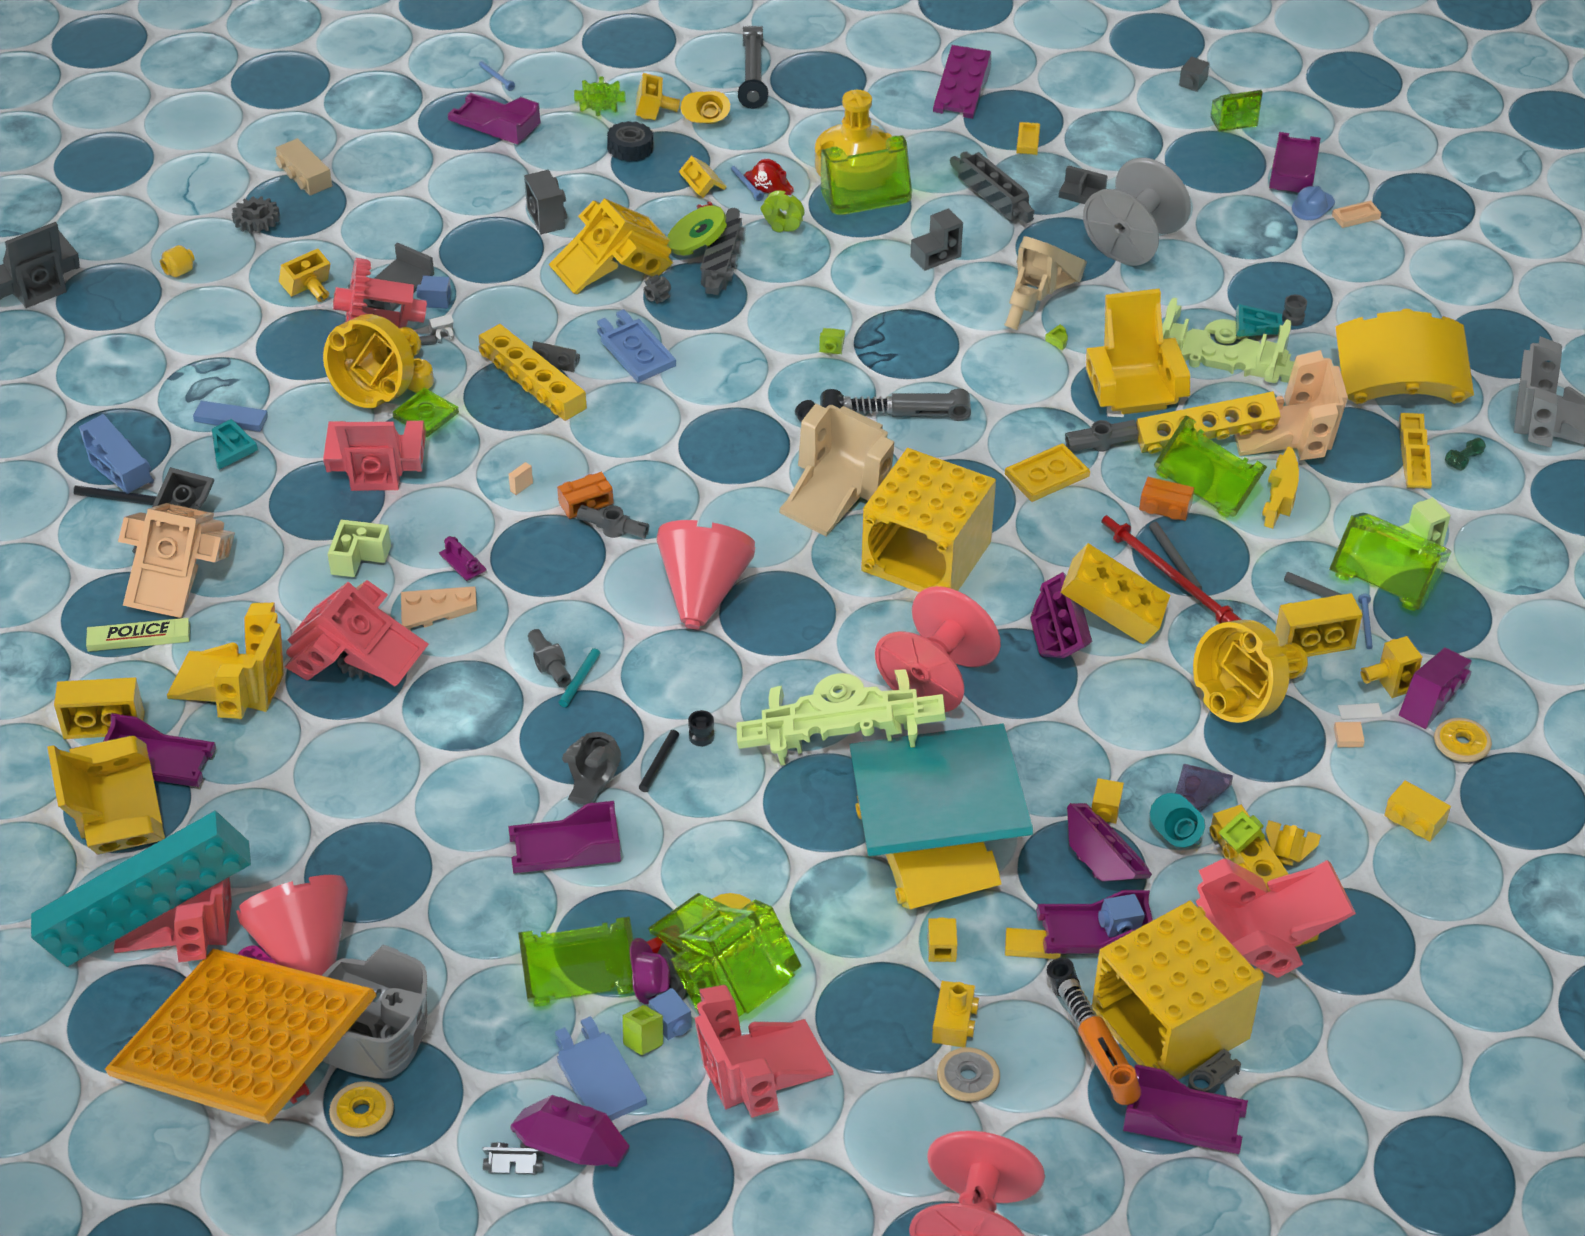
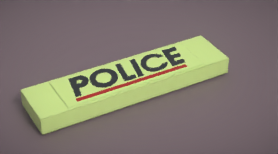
M189 618L87 627L86 647L89 652L190 642Z

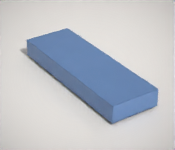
M200 401L193 414L194 422L220 425L232 419L242 429L258 432L261 431L268 418L267 410L208 401Z

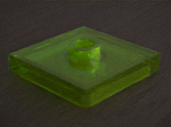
M423 388L395 409L392 414L394 419L406 425L407 421H424L426 437H428L457 415L459 409L453 403Z

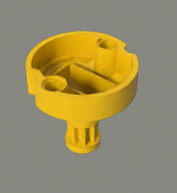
M851 90L842 97V104L845 108L842 124L825 130L816 140L815 169L821 178L830 179L834 186L852 190L869 189L885 183L895 173L897 144L891 134L885 133L875 125H871L869 109L872 106V96L864 90Z
M360 315L336 326L329 334L323 352L327 377L337 393L348 402L363 408L378 407L401 396L409 387L414 373L413 357L419 353L421 341L419 335L411 328H398L388 319L378 315Z
M1243 619L1225 622L1210 628L1200 639L1193 660L1194 681L1196 686L1200 687L1204 692V704L1216 716L1234 723L1251 721L1270 715L1280 706L1286 695L1289 679L1301 677L1306 672L1308 658L1303 648L1297 644L1289 643L1279 646L1278 637L1268 627L1257 621Z

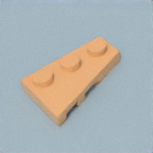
M475 586L401 592L402 625L410 631L411 628L423 625L424 628L433 625L432 621L442 618L450 620L477 611Z

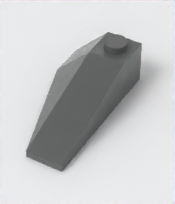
M170 467L152 507L169 503L198 510L206 501L215 480ZM134 546L133 553H136L137 546Z

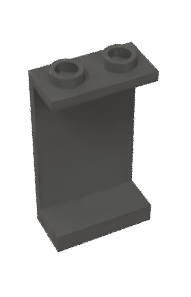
M397 242L395 244L396 259L374 279L413 284L415 292L417 291V285H421L423 276L434 275L433 257ZM363 299V303H366L368 305L366 307L394 311L401 305Z

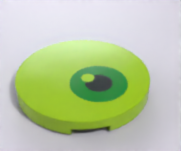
M705 206L690 212L672 227L667 236L670 240L667 245L671 248L672 253L680 256L691 255L693 250L705 244L707 247L710 246L724 232L727 225L725 222L726 214L718 206Z

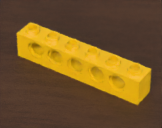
M498 324L478 335V348L481 355L493 362L498 369L504 371L511 380L519 383L525 391L535 396L540 403L545 404L551 409L553 414L566 421L587 409L586 391L503 325Z
M1274 391L1138 418L1136 421L1138 442L1141 453L1149 452L1153 454L1160 452L1164 448L1178 449L1188 443L1202 444L1208 439L1217 438L1222 440L1238 433L1240 435H1247L1257 429H1262L1263 431L1271 430L1277 426L1281 415ZM1254 412L1258 415V418H1252L1248 413ZM1225 417H1232L1236 422L1231 423ZM1208 421L1213 424V427H1207L1203 422ZM1187 426L1191 431L1185 432L1180 427ZM1163 430L1168 436H1161L1157 431Z
M1242 804L1213 813L1209 831L1213 840L1217 841L1221 846L1226 859L1263 878L1268 891H1271L1267 885L1269 880L1289 875L1265 838L1261 841L1257 837L1238 854L1220 836L1219 831L1241 811L1250 818ZM1319 934L1298 946L1318 940Z

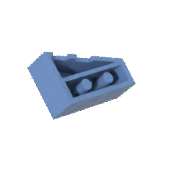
M104 414L79 426L90 464L128 494L152 481L149 473L151 467L148 461L140 456Z

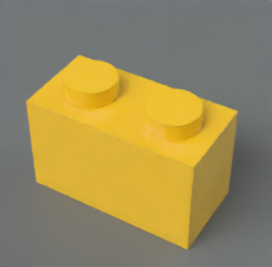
M1404 780L1388 798L1384 816L1412 831L1417 836L1431 842L1447 823L1451 806Z

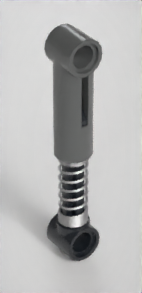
M960 388L954 389L949 393H892L891 397L886 396L885 399L882 396L879 399H876L875 396L873 399H870L869 396L866 399L862 396L860 399H857L856 396L854 399H851V396H843L836 389H827L820 396V406L824 408L829 405L837 408L845 406L853 411H857V413L864 411V414H866V411H870V414L873 411H876L877 414L879 411H883V414H885V411H887V414L891 413L892 417L949 416L955 421L966 420L971 415L970 394L965 389Z

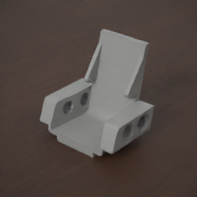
M1540 336L1539 344L1532 343L1530 350H1524L1514 433L1529 434V442L1550 448L1552 447L1553 437H1560L1585 445V396L1571 387L1564 388L1563 396L1556 394L1562 345Z

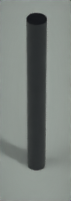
M78 485L74 487V495L153 505L157 497L136 493L127 494L121 491Z

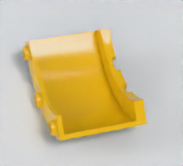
M1392 311L1377 313V318L1364 320L1363 317H1359L1335 326L1341 375L1348 399L1358 405L1371 399L1396 394L1431 395L1446 399L1454 404L1474 396L1463 324L1445 316L1441 319L1432 317V313Z
M858 800V803L855 805L859 819H862ZM984 842L885 854L897 888H895L896 899L899 904H902V907L907 909H914L1002 884L993 851H987Z

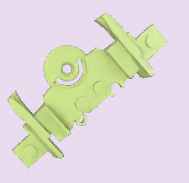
M1177 298L1171 299L1166 310L1165 320L1162 323L1163 339L1176 338L1184 360H1189V366L1196 368L1200 366V363H1203L1207 367L1227 370L1231 374L1234 373V370L1241 369L1244 371V377L1249 375L1262 377L1265 381L1277 383L1279 377H1281L1282 382H1289L1294 361H1290L1291 354L1287 350L1291 329L1290 320H1286L1283 326L1280 325L1277 343L1267 341V334H1263L1260 344L1258 341L1248 339L1249 336H1236V321L1228 319L1212 321L1206 325L1204 330L1191 329L1188 331L1189 319L1186 318L1184 324L1176 323L1181 315L1182 306L1177 305ZM1210 334H1215V339L1223 344H1231L1236 339H1241V341L1231 346L1220 345L1211 339Z
M906 669L894 670L899 690L881 691L878 687H864L862 681L856 676L847 673H837L822 679L816 685L812 695L800 697L796 703L782 706L784 693L781 685L770 688V709L762 710V719L736 722L737 744L739 749L770 745L771 752L774 754L778 753L780 765H785L788 749L797 748L798 753H802V740L810 743V737L815 733L821 734L824 741L829 736L856 733L860 730L863 735L870 736L874 733V727L885 729L888 741H892V735L902 734L901 724H904V729L908 730L910 747L913 748L915 747L918 735L917 724L946 720L943 694L917 697L916 689L910 688Z

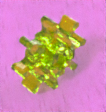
M602 76L599 77L598 83L593 82L590 84L583 80L582 90H574V101H579L580 111L583 112L590 108L595 110L596 116L601 115L600 111L602 109L604 111L611 109L613 112H617V102H626L625 91H620V82L615 81L613 84H608L604 82V77Z

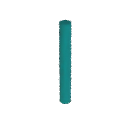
M592 648L558 701L560 706L567 707L600 656L601 653L598 649Z

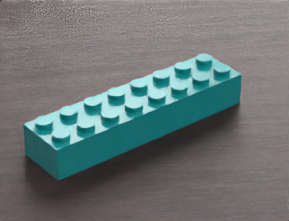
M215 810L31 913V938L68 967L250 866L249 840Z

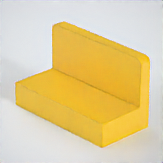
M692 155L679 171L695 192L703 198L713 185L723 190L727 187L709 165Z

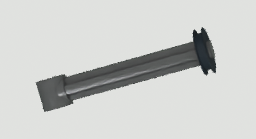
M743 26L745 82L738 88V99L743 106L755 109L763 106L769 96L767 86L761 81L763 26Z

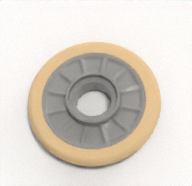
M964 1047L947 1053L941 1059L937 1068V1078L942 1089L951 1097L961 1101H978L988 1097L996 1090L1000 1081V1070L996 1061L986 1052L976 1048ZM972 1070L976 1073V1076L972 1079H966L962 1077L961 1072Z

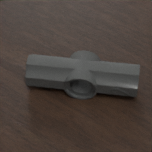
M1099 420L1094 422L1091 428L1065 433L1066 447L1071 452L1089 448L1104 452L1109 450L1112 444L1138 439L1135 420L1114 424Z

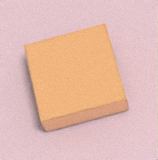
M525 462L509 473L510 492L517 495L533 484L531 465Z
M1335 722L1334 732L1337 747L1364 746L1365 740L1361 722Z

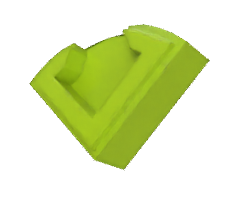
M1059 324L1045 335V341L1063 351L1068 342L1065 327Z

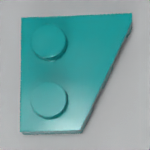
M1238 304L1236 309V336L1278 334L1279 327L1282 325V314Z

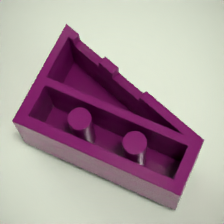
M1444 647L1414 673L1399 716L1426 729L1457 692L1459 687L1467 683L1472 673L1469 670L1472 660Z

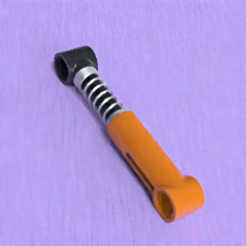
M1067 958L1054 959L1048 964L1046 969L1054 994L1062 997L1068 1010L1071 1012L1079 1027L1078 1033L1107 1082L1113 1099L1121 1105L1133 1104L1141 1096V1088L1135 1069L1129 1065L1103 1018L1096 1016L1097 1013L1093 1011L1094 1008L1090 1005V1001L1087 1000V996L1084 995L1085 992L1080 986L1073 962ZM1109 1057H1110V1059L1112 1060V1062H1113V1064H1114V1067L1112 1066L1110 1060L1108 1059Z

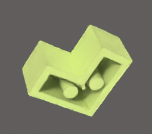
M1433 497L1417 502L1412 507L1409 523L1389 530L1385 548L1402 566L1441 551L1451 515Z
M340 520L328 551L331 575L355 577L361 560L385 563L391 548L388 525Z

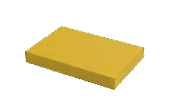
M1061 443L1005 468V475L1033 502L1089 477L1090 469Z

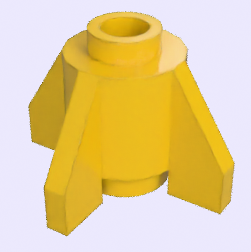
M1268 820L1265 831L1270 847L1284 865L1293 866L1294 862L1300 863L1319 845L1320 834L1308 831L1307 836L1304 837L1305 830L1297 828L1295 825H1284L1282 831L1280 830V823Z

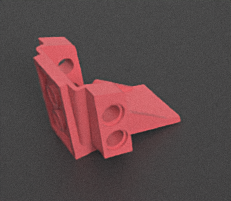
M329 421L323 457L326 472H347L351 491L399 490L400 476H402L403 471L422 472L426 438L424 421H407L403 435L398 434L394 422Z
M368 580L356 588L350 582H347L317 604L287 639L291 645L286 650V654L291 659L285 665V668L301 678L309 680L335 662L339 655L345 651L348 653L344 658L345 663L383 678L395 687L429 644L378 608L388 596L387 593Z
M1226 858L1198 870L1203 882L1197 886L1201 897L1196 901L1197 906H1201L1204 909L1205 916L1250 964L1277 978L1303 965L1295 948L1296 946L1356 914L1331 862L1328 860L1315 867L1269 880L1267 885L1271 891H1268L1263 878Z
M230 877L115 940L114 953L176 945L178 963L206 959L208 945H227L232 905Z
M727 985L699 989L701 1002L697 1004L699 1016L694 1019L702 1063L725 1110L744 1102L752 1118L778 1111L776 1090L834 1075L828 1060L805 1019L795 1022H752L748 1026L749 1034L741 1036L736 1004Z

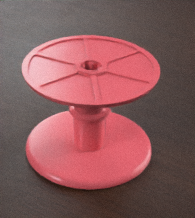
M935 586L920 591L912 604L913 621L920 635L905 631L886 634L876 645L875 660L880 674L892 690H899L894 670L906 669L910 688L916 689L917 697L943 694L945 712H949L959 706L964 696V681L956 664L966 667L988 665L999 654L1000 636L989 614L977 602L954 589Z
M958 1131L937 1138L928 1149L927 1160L929 1167L940 1182L961 1194L958 1199L959 1203L932 1205L918 1212L910 1223V1236H1025L1014 1223L994 1211L997 1209V1203L1023 1201L1032 1197L1041 1189L1045 1180V1172L1038 1158L1019 1143L987 1132Z

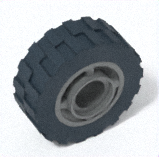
M627 121L614 124L607 132V150L609 154L619 160H643L653 152V131L650 130V127L639 122Z

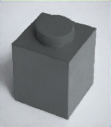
M1191 56L1181 68L1179 86L1198 92L1208 79L1210 62Z

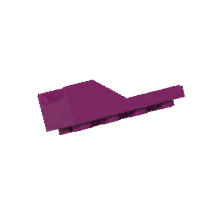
M951 45L933 105V112L943 114L944 110L963 113V117L974 118L982 87L987 82L990 73L991 51Z
M470 93L465 97V104L461 108H454L448 113V120L517 145L541 123L539 103L523 97L502 104Z
M1279 132L1269 188L1299 193L1303 188L1313 186L1321 138L1310 136V140L1289 137V133Z
M113 713L111 714L110 728L103 740L104 742L128 736L137 737L146 743L154 781L194 787L200 786L203 779L201 769L208 761V757L212 758L216 750L215 742L164 735L137 717Z
M614 801L588 803L563 820L508 826L510 842H515L517 856L511 857L513 873L621 862Z
M1122 890L1107 897L1113 898L1135 894L1145 914L1142 926L1153 921L1149 906L1150 890ZM1104 899L1093 904H1038L1036 908L1038 921H1043L1042 924L1047 935L1043 940L1045 954H1099L1101 948L1136 929H1131L1116 937L1109 938L1105 928L1101 927L1098 919V913L1102 909Z
M1135 1064L1134 1069L1141 1088V1096L1133 1104L1127 1105L1123 1131L1240 1154L1242 1136L1237 1135L1239 1117L1245 1118L1248 1100L1189 1089L1165 1070Z

